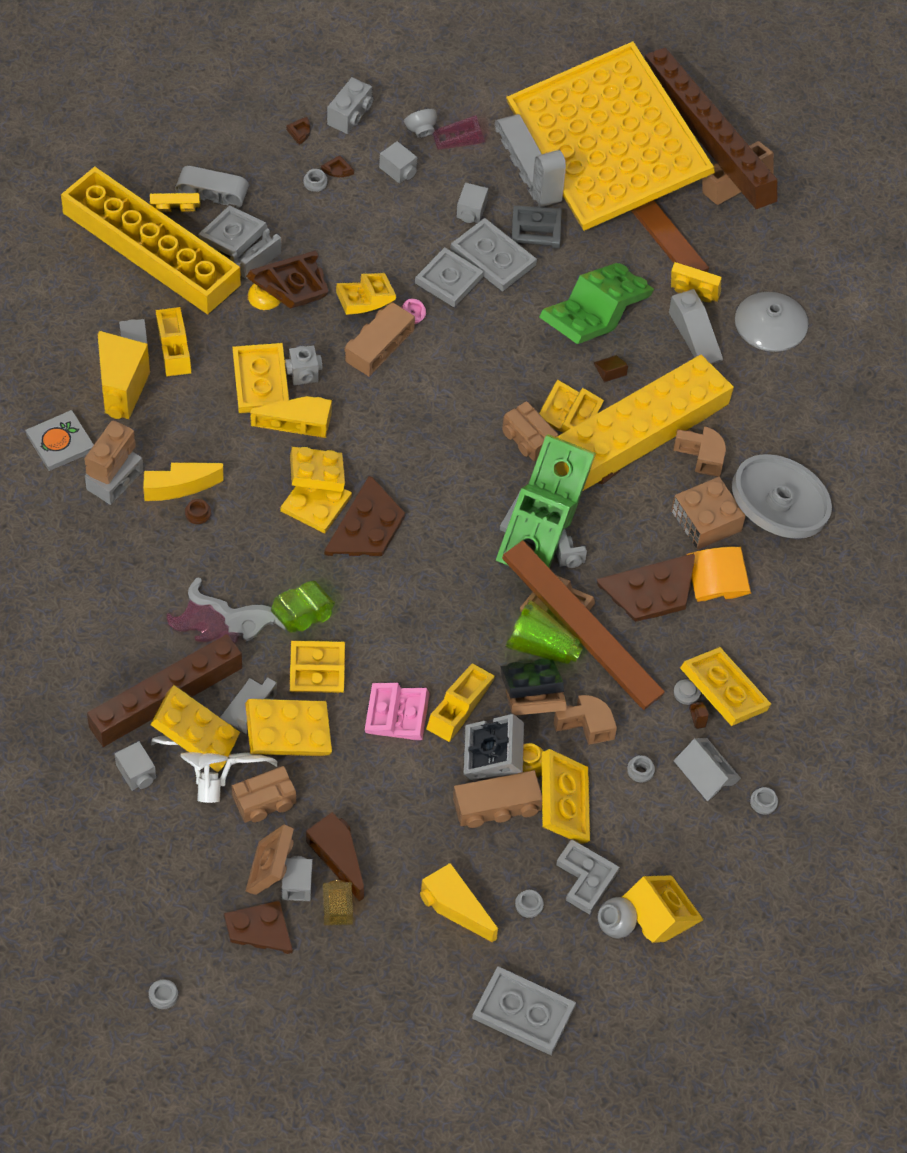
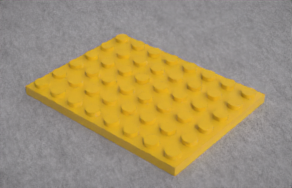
M634 42L623 45L506 97L514 115L519 114L523 119L541 154L555 150H561L566 163L563 197L583 231L715 173L711 161Z

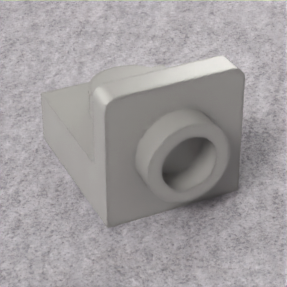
M564 529L556 549L558 563L560 567L575 568L585 563L587 550L585 546L573 548L572 537L567 536Z

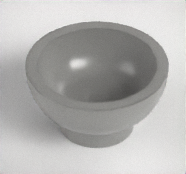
M424 109L414 112L404 119L405 126L411 132L416 133L418 138L429 136L435 132L434 126L437 122V112L435 109Z
M614 897L605 901L600 907L598 923L606 935L612 938H624L635 928L637 912L634 905L628 899Z

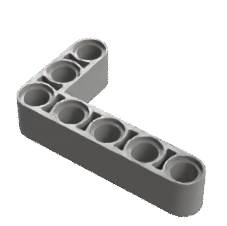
M519 114L495 120V130L500 133L502 137L500 140L505 149H508L511 153L510 158L513 164L518 166L520 170L519 175L523 182L529 186L530 189L528 191L532 199L537 201L539 207L562 202L566 163L561 150L541 154Z

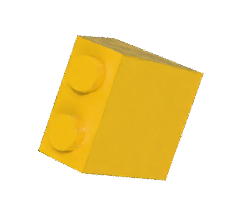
M99 331L98 344L105 413L115 419H130L150 374L148 344Z

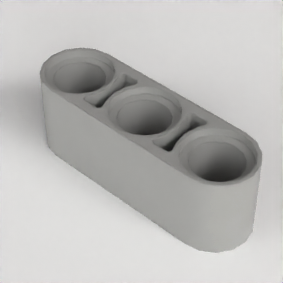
M185 166L182 168L175 190L177 193H199L200 200L205 201V199L213 200L214 203L237 205V208H239L243 204L249 184L246 179L240 176L194 166Z

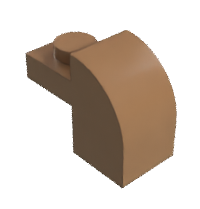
M705 426L703 434L677 430L673 451L697 455L695 472L720 477L726 451L725 442L721 435Z
M581 695L578 696L577 706L568 705L566 706V711L555 712L554 726L556 732L582 726L588 745L615 739L617 727L608 705L599 698Z

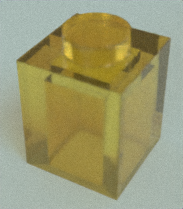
M334 880L329 883H323L324 925L353 924L352 882Z

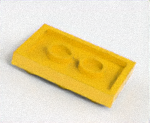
M283 343L232 347L239 413H250L251 408L289 400Z
M721 647L684 661L680 668L731 726L764 713L771 706L767 698Z
M175 685L167 692L150 724L188 752L214 753L229 757L240 734L237 729ZM226 761L209 764V767L219 772L224 767Z
M248 699L246 701L250 754L325 756L332 753L326 701Z
M548 749L542 752L543 828L572 839L577 843L585 844L590 841L588 767Z

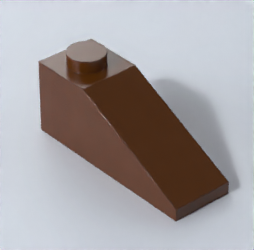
M331 812L306 831V843L350 892L361 901L364 899V884L350 833L351 829L343 818L338 819Z

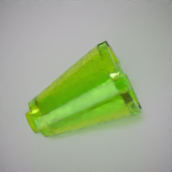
M528 600L527 605L523 608L512 629L513 634L505 644V647L510 650L564 664H569L571 660L576 662L582 651V647L579 646L580 640L531 600Z

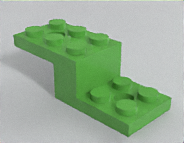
M615 263L580 275L569 299L544 308L539 317L576 344H580L613 331L626 306L650 297L654 288L649 286L645 279L630 273L625 265Z
M546 435L529 484L522 487L496 561L508 565L502 559L503 554L522 540L524 541L529 538L536 544L534 553L550 568L563 530L570 526L596 456L595 452L552 435ZM563 461L567 463L569 467L567 475H560L557 472L556 465L558 462Z

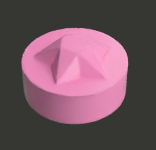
M409 299L401 306V308L415 316V324L421 322L426 315L425 306L417 299Z

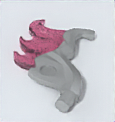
M196 578L188 589L190 601L185 612L178 617L167 614V622L173 629L177 631H200L202 634L195 636V641L209 642L219 639L226 634L234 644L239 636H243V640L247 642L255 638L269 624H277L284 630L291 625V621L282 616L281 611L272 607L250 605L232 609L227 605L226 601L201 594L198 591L202 585L201 578Z

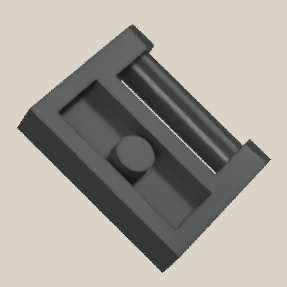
M513 205L511 236L513 241L517 244L549 245L552 248L559 249L561 209ZM519 231L553 233V236L519 234Z

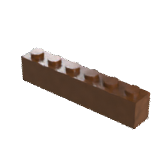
M226 634L87 712L89 728L102 747H105L154 719L167 692L173 685L190 697H193L242 669V653Z

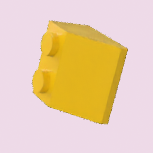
M643 876L622 896L634 905L637 912V921L642 927V933L652 943L666 942L704 920L673 876Z

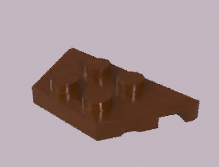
M316 250L252 269L246 275L250 281L290 309L320 300L329 292L327 284L323 279V270L316 263L319 257Z
M369 476L324 550V555L349 554V556H360L366 554L369 556H383L404 520L405 512L373 477Z
M693 553L597 579V585L610 595L612 600L619 607H622L635 622L685 610L695 555Z

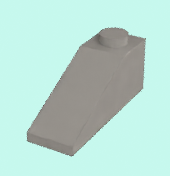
M692 289L673 295L671 297L669 314L694 357L702 355L710 364L723 361L706 309L695 290Z

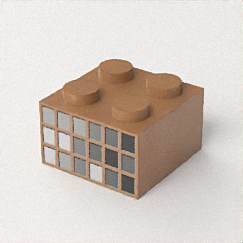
M720 477L674 496L672 513L697 550L742 531L746 515L742 512Z

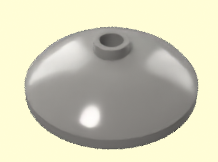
M760 292L747 297L740 303L735 314V325L741 337L750 345L761 350L778 352L791 349L804 339L808 330V317L802 306L791 297L777 292Z

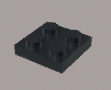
M538 659L532 663L512 662L506 666H500L501 677L510 699L564 692V682L553 660Z

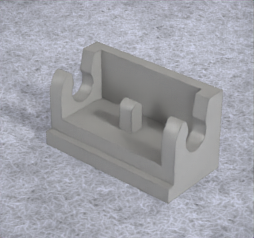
M266 229L262 233L263 239L239 257L236 252L230 256V260L240 266V275L243 278L247 279L246 275L250 270L265 266L281 254V237L275 234L271 239L269 235L270 230Z

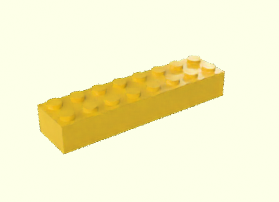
M95 166L61 194L63 214L207 315L241 286L240 266Z
M699 355L557 436V438L596 453L583 489L584 491L601 481L603 477L611 472L615 473L673 439L677 435V430L686 431L727 406L730 402L734 386L702 355ZM560 461L556 465V470L560 475H567L569 467L567 463Z

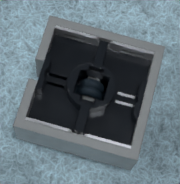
M514 714L493 718L492 723L481 721L465 725L464 775L471 781L477 782L522 773L524 722Z

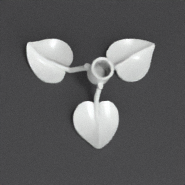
M158 736L151 740V745L156 743L178 745L167 736ZM186 752L181 753L180 756L195 768L196 784H198V801L220 802V788L225 786V779L233 764L267 761L277 767L275 759L261 754L237 753L227 757L214 753ZM227 761L221 778H218V773L210 772L209 764Z

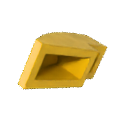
M181 308L156 310L166 376L190 374V355Z
M171 463V471H144V500L160 501L175 499L208 489L224 481L223 463Z
M472 663L446 691L444 700L431 713L426 729L450 742L487 692L495 676Z

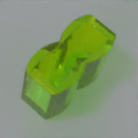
M310 581L299 586L297 589L288 590L278 595L274 599L271 612L289 632L304 631L313 623H322L328 620L332 615L335 602L316 581Z

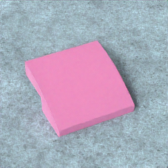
M372 683L365 732L374 735L423 740L430 694L428 689L401 688L399 683Z

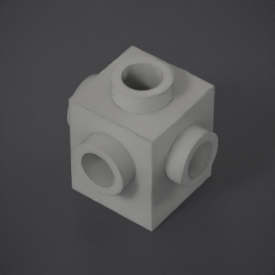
M314 345L289 349V359H285L287 375L291 374L293 385L318 382V370H322L321 355H316Z

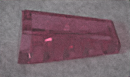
M476 115L436 129L433 133L438 150L485 142ZM450 133H455L456 137L451 138ZM445 134L447 140L440 142L438 135Z

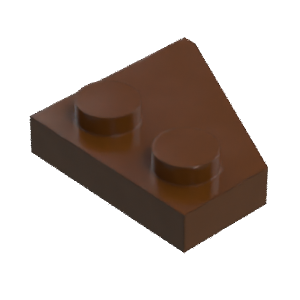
M280 901L224 913L231 943L250 944L256 948H270L283 951L286 954L292 953V946Z

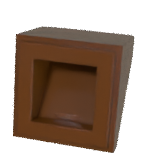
M617 355L594 362L604 382L627 375L628 365Z

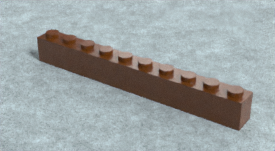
M666 47L645 54V61L691 132L755 209H759L777 202V178Z

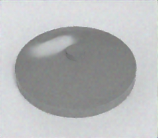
M770 454L756 455L746 459L739 466L733 477L732 492L742 512L755 524L775 535L794 539L811 537L823 529L831 515L832 503L823 483L810 470L791 459Z

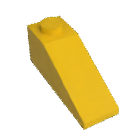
M305 396L251 408V426L326 438L332 414V400L322 397Z
M451 863L422 879L420 896L427 907L432 905L440 915L491 942L497 940V926Z

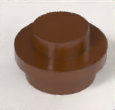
M194 499L185 508L186 519L193 524L205 523L211 516V508L204 500Z

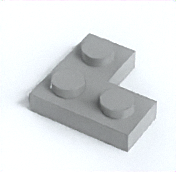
M572 839L558 858L556 864L578 878L568 893L566 901L588 914L592 913L620 868Z

